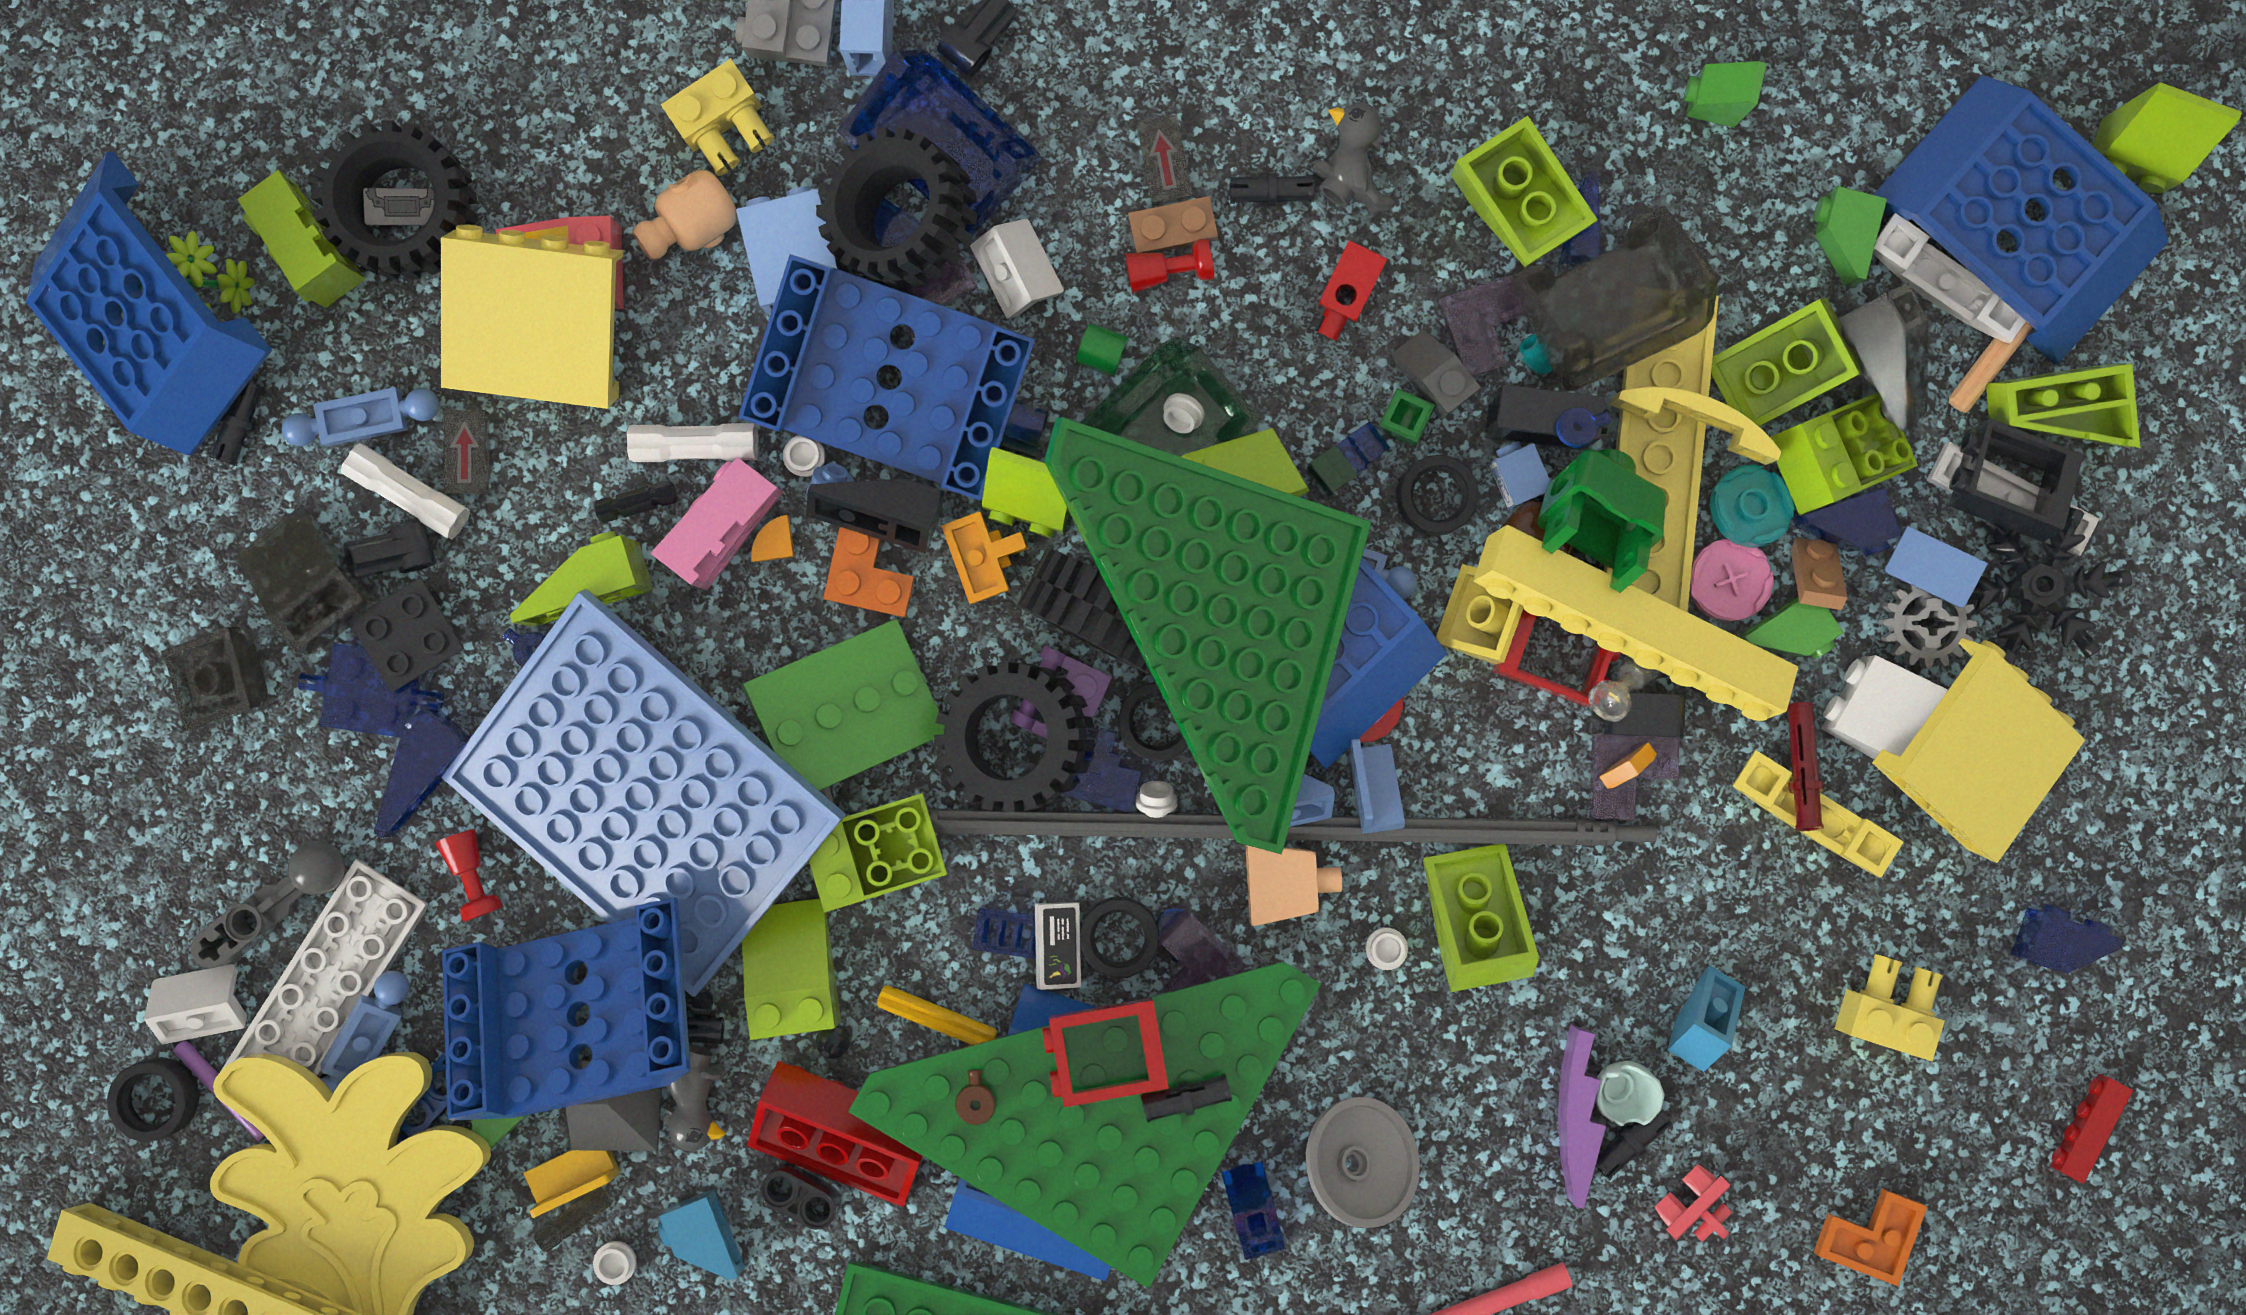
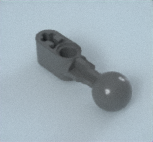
M311 841L298 847L290 857L288 875L277 884L267 883L243 903L231 907L196 935L191 944V955L194 961L204 968H216L238 960L275 930L277 924L292 912L293 903L305 893L321 895L335 889L345 873V862L340 851L335 846L323 841ZM248 911H251L257 919L255 930L247 925L246 914ZM228 936L232 938V940L226 941L218 949H216V947H218L220 944L219 939Z

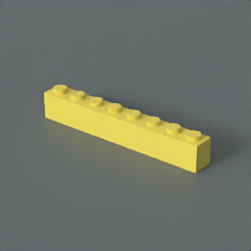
M1505 525L1487 537L1473 582L1485 587L1489 594L1498 598L1513 600L1523 605L1524 610L1536 616H1546L1560 623L1561 627L1570 633L1588 636L1598 641L1597 644L1601 648L1608 651L1621 652L1633 658L1634 662L1643 668L1656 669L1669 675L1671 681L1678 685L1692 686L1706 693V697L1711 701L1729 704L1740 709L1742 714L1749 719L1765 721L1768 718L1787 712L1799 666L1637 587L1629 585L1624 591L1619 593L1610 587L1612 575L1559 549L1551 554L1542 548V541L1509 525Z

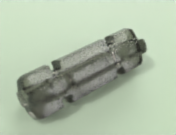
M601 1186L594 1189L584 1197V1200L580 1199L552 1220V1224L548 1223L538 1230L534 1235V1239L540 1249L544 1252H549L560 1244L562 1239L565 1240L594 1218V1214L599 1215L612 1204L607 1191Z

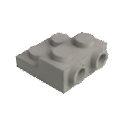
M742 0L747 2L746 17L739 16L737 18L735 36L736 41L742 43V49L747 57L829 67L838 0Z

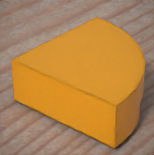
M790 516L777 517L768 522L759 531L752 546L751 562L757 563L795 557Z
M1648 742L1619 760L1599 777L1607 789L1610 787L1614 788L1639 775L1655 759L1657 753Z

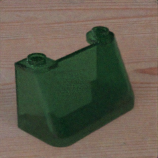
M1173 337L1155 349L1080 423L1181 457L1184 454L1217 445L1219 442L1224 443L1253 434L1254 427L1262 419L1199 346L1180 337ZM1182 393L1190 395L1201 404L1205 417L1198 428L1193 429L1189 433H1179L1167 426L1163 418V407L1167 398L1173 394Z

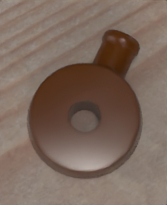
M972 1069L967 1071L969 1085L963 1087L956 1096L955 1109L959 1118L965 1123L981 1125L993 1117L997 1103L992 1090L982 1084V1070ZM978 1100L981 1103V1107L974 1109L971 1106V1101Z

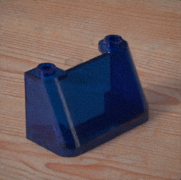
M920 49L893 52L837 130V133L846 140L845 145L855 150L860 147L856 137L864 133L877 139L876 129L887 127L894 133L896 132V127L907 128L914 134L918 132L954 158L960 164L959 167L968 173L972 181L967 186L976 192L977 202L968 204V207L977 213L976 225L966 224L965 231L971 235L978 231L1042 159L1040 153L1031 143L944 64L928 52ZM924 179L907 180L929 200V189Z

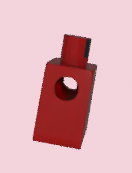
M1349 240L1319 300L1318 305L1325 308L1314 331L1337 341L1347 320L1356 323L1387 258ZM1343 287L1351 289L1354 293L1349 305H1343L1336 299L1340 289Z

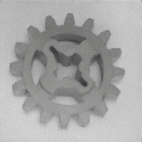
M1906 583L1908 592L1901 589L1891 591L1896 602L1883 603L1882 607L1890 612L1889 618L1879 619L1878 624L1889 627V632L1885 633L1881 639L1886 642L1894 641L1895 645L1890 651L1892 656L1906 653L1904 664L1913 666L1919 659L1921 668L1931 669L1934 659L1939 666L1949 665L1948 654L1954 657H1962L1964 655L1959 647V641L1962 638L1973 641L1974 639L1971 636L1965 634L1966 629L1977 626L1976 621L1967 620L1966 616L1967 613L1975 609L1973 604H1966L1965 607L1959 608L1944 601L1951 609L1953 616H1950L1942 608V599ZM1915 599V606L1906 615H1902L1907 605ZM1930 618L1934 619V621H1942L1943 624L1925 628L1921 627V625H1913L1912 621ZM1902 630H1906L1914 639L1913 646L1905 639ZM1952 631L1949 639L1940 646L1941 639Z

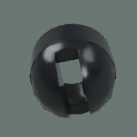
M840 1024L833 1029L820 1030L816 1037L817 1050L822 1056L829 1059L839 1058L844 1055L851 1043L848 1030ZM836 1032L840 1037L832 1051L829 1052L824 1047L829 1042L832 1033Z

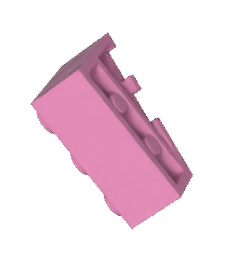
M738 457L732 463L727 461L721 466L714 476L713 481L715 482L692 503L688 512L650 553L690 585L704 590L709 589L783 494V491Z

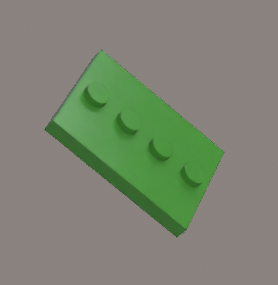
M897 619L743 683L741 686L768 747L819 791L933 741L934 735H944L945 725L935 723L939 710Z

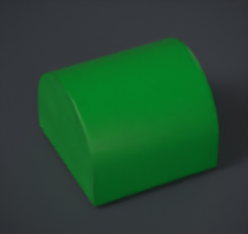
M1089 323L1077 353L1076 364L1115 378L1129 337Z
M1397 388L1379 423V428L1399 441L1416 446L1431 418L1435 404Z

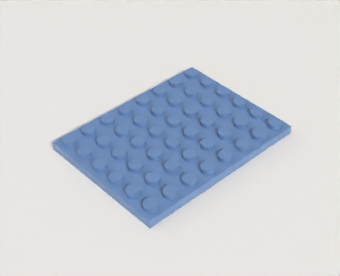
M587 589L577 593L441 777L607 923L634 918L635 906L673 897L677 898L685 991L692 997H695L704 989L846 816L841 809Z

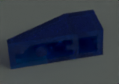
M427 709L425 712L421 710L404 727L407 732L399 740L373 832L379 838L393 837L444 781L441 777L471 738L441 710Z

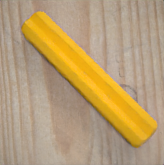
M889 985L882 988L877 999V1006L883 1010L970 1045L992 1040L997 1036V1030L991 1026Z

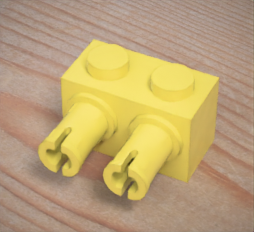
M731 58L661 104L691 150L695 152L701 149L718 176L728 173V170L722 163V159L727 161L731 169H734L740 162L721 135L734 125L753 153L763 150L756 138L757 136L761 137L766 146L774 141L773 134L769 132L756 112L762 108L760 102Z
M1874 954V961L1865 990L1860 989L1858 993L1846 989L1834 1029L1850 1036L1933 1062L1945 1020L1934 1017L1935 1013L1931 1012L1943 975L1915 967L1906 1002H1901L1899 1006L1894 1004L1895 1000L1890 998L1903 962Z

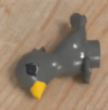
M1357 102L1346 108L1336 107L1328 110L1338 128L1339 145L1328 162L1318 159L1313 164L1315 166L1312 169L1313 175L1322 181L1319 186L1320 191L1330 201L1341 207H1346L1351 199L1357 203H1363L1372 215L1394 208L1395 201L1380 193L1374 186L1372 167L1367 155L1369 148L1380 152L1379 144L1384 142L1379 113L1366 102Z
M689 1044L691 1070L671 1085L666 1086L677 1106L675 1109L664 1107L667 1115L663 1117V1121L667 1125L671 1139L676 1146L685 1151H697L705 1147L711 1140H717L726 1135L713 1121L706 1105L712 1080L722 1079L726 1070L721 1065L710 1063L713 1056L711 1051L698 1045Z

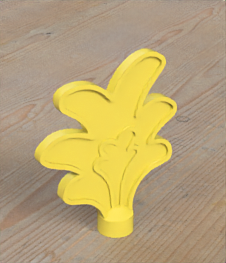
M395 1052L379 1056L360 1065L349 1073L338 1085L334 1093L319 1077L306 1067L278 1055L268 1053L250 1054L225 1066L215 1078L213 1084L216 1097L252 1123L271 1142V1144L248 1146L230 1155L220 1163L210 1180V1190L218 1201L247 1211L269 1224L267 1228L252 1235L244 1243L238 1257V1264L363 1315H413L416 1303L425 1287L431 1281L458 1268L471 1256L474 1240L468 1227L457 1217L447 1213H433L447 1195L472 1179L488 1163L491 1156V1148L488 1142L479 1134L459 1126L442 1125L418 1132L396 1145L405 1117L430 1087L432 1067L427 1058L415 1052Z

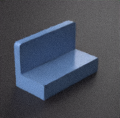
M1907 526L1902 530L1895 544L1897 546L1884 571L1901 581L1962 608L1966 606L1988 563Z
M1352 739L1349 748V760L1362 834L1404 828L1405 819L1391 744L1361 748L1360 739Z

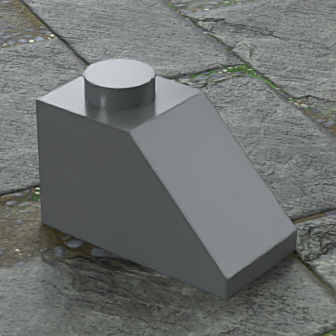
M1424 329L1390 355L1423 399L1435 404L1434 413L1440 420H1443L1470 399L1481 388L1457 356Z

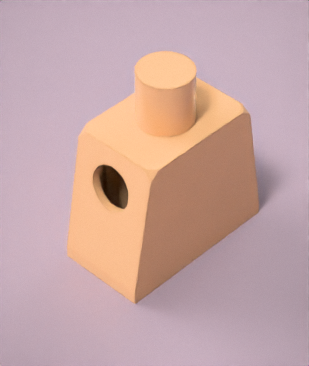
M1245 845L1249 923L1251 926L1319 912L1318 893L1342 892L1341 867L1317 868L1316 852L1313 850L1284 847L1281 855Z

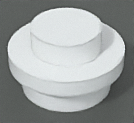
M1182 393L1169 396L1163 407L1165 423L1172 430L1179 433H1189L1193 429L1198 428L1205 417L1201 404L1194 397Z
M798 435L790 439L785 445L783 461L787 469L793 474L800 477H809L813 475L815 468H821L824 465L825 450L820 442Z
M1163 781L1144 783L1140 787V792L1136 795V807L1149 817H1164L1177 808L1178 798L1174 793L1173 787Z
M1380 928L1368 937L1365 951L1368 960L1375 967L1382 970H1392L1399 967L1405 961L1408 945L1404 936L1393 928Z
M611 1241L604 1244L598 1249L593 1260V1268L597 1277L610 1285H618L627 1281L633 1275L637 1264L633 1249L621 1241Z

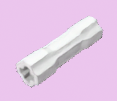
M755 423L672 427L663 425H629L627 430V452L629 460H632V462H664L677 459H723L734 461L737 457L741 460L758 459L759 435Z
M361 443L356 445L342 464V474L366 489L380 494L451 540L455 538L469 518L470 509L446 494L432 489Z

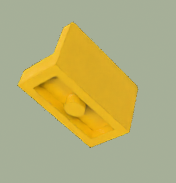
M571 1149L525 1171L523 1174L537 1203L529 1210L532 1218L612 1181L621 1173L612 1151Z

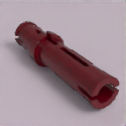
M1811 702L1790 703L1787 708L1793 782L1789 783V793L1794 794L1795 830L1818 831L1824 829L1820 793L1824 791V783L1819 780L1814 704Z

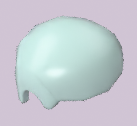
M1633 1061L1616 1062L1607 1065L1597 1076L1600 1079L1595 1104L1602 1115L1611 1121H1615L1616 1124L1624 1126L1625 1123L1638 1122L1646 1125L1662 1110L1665 1094L1661 1083L1645 1066Z

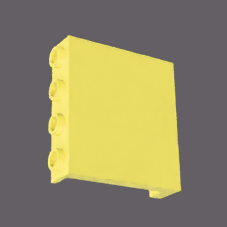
M458 225L455 230L441 237V388L608 409L619 398V381H613L616 262L623 257V250L610 249V244L603 241H585L583 245L569 244L566 237L556 235L542 236L541 240L525 238L524 232L517 230H501L498 232V235L483 233V228L477 225Z
M1962 638L1959 644L1972 658L1903 754L1898 756L1882 749L1872 764L1967 850L1998 863L2085 742V739L2073 728L2075 722L2072 718L2050 705L2052 702L2050 696L2032 687L2027 682L2029 676L2023 670L2009 664L2004 659L2006 653L2000 647L1987 640H1983L1979 644Z

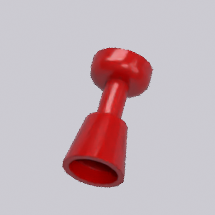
M1207 238L1198 239L1193 243L1192 254L1164 258L1163 253H1125L1132 294L1167 282L1168 275L1195 270L1197 277L1202 281L1214 280L1215 278L1211 249Z
M475 829L449 836L434 843L452 875H460L469 899V902L460 908V916L463 922L504 908L498 895L490 894L486 896L476 870L481 867V860Z

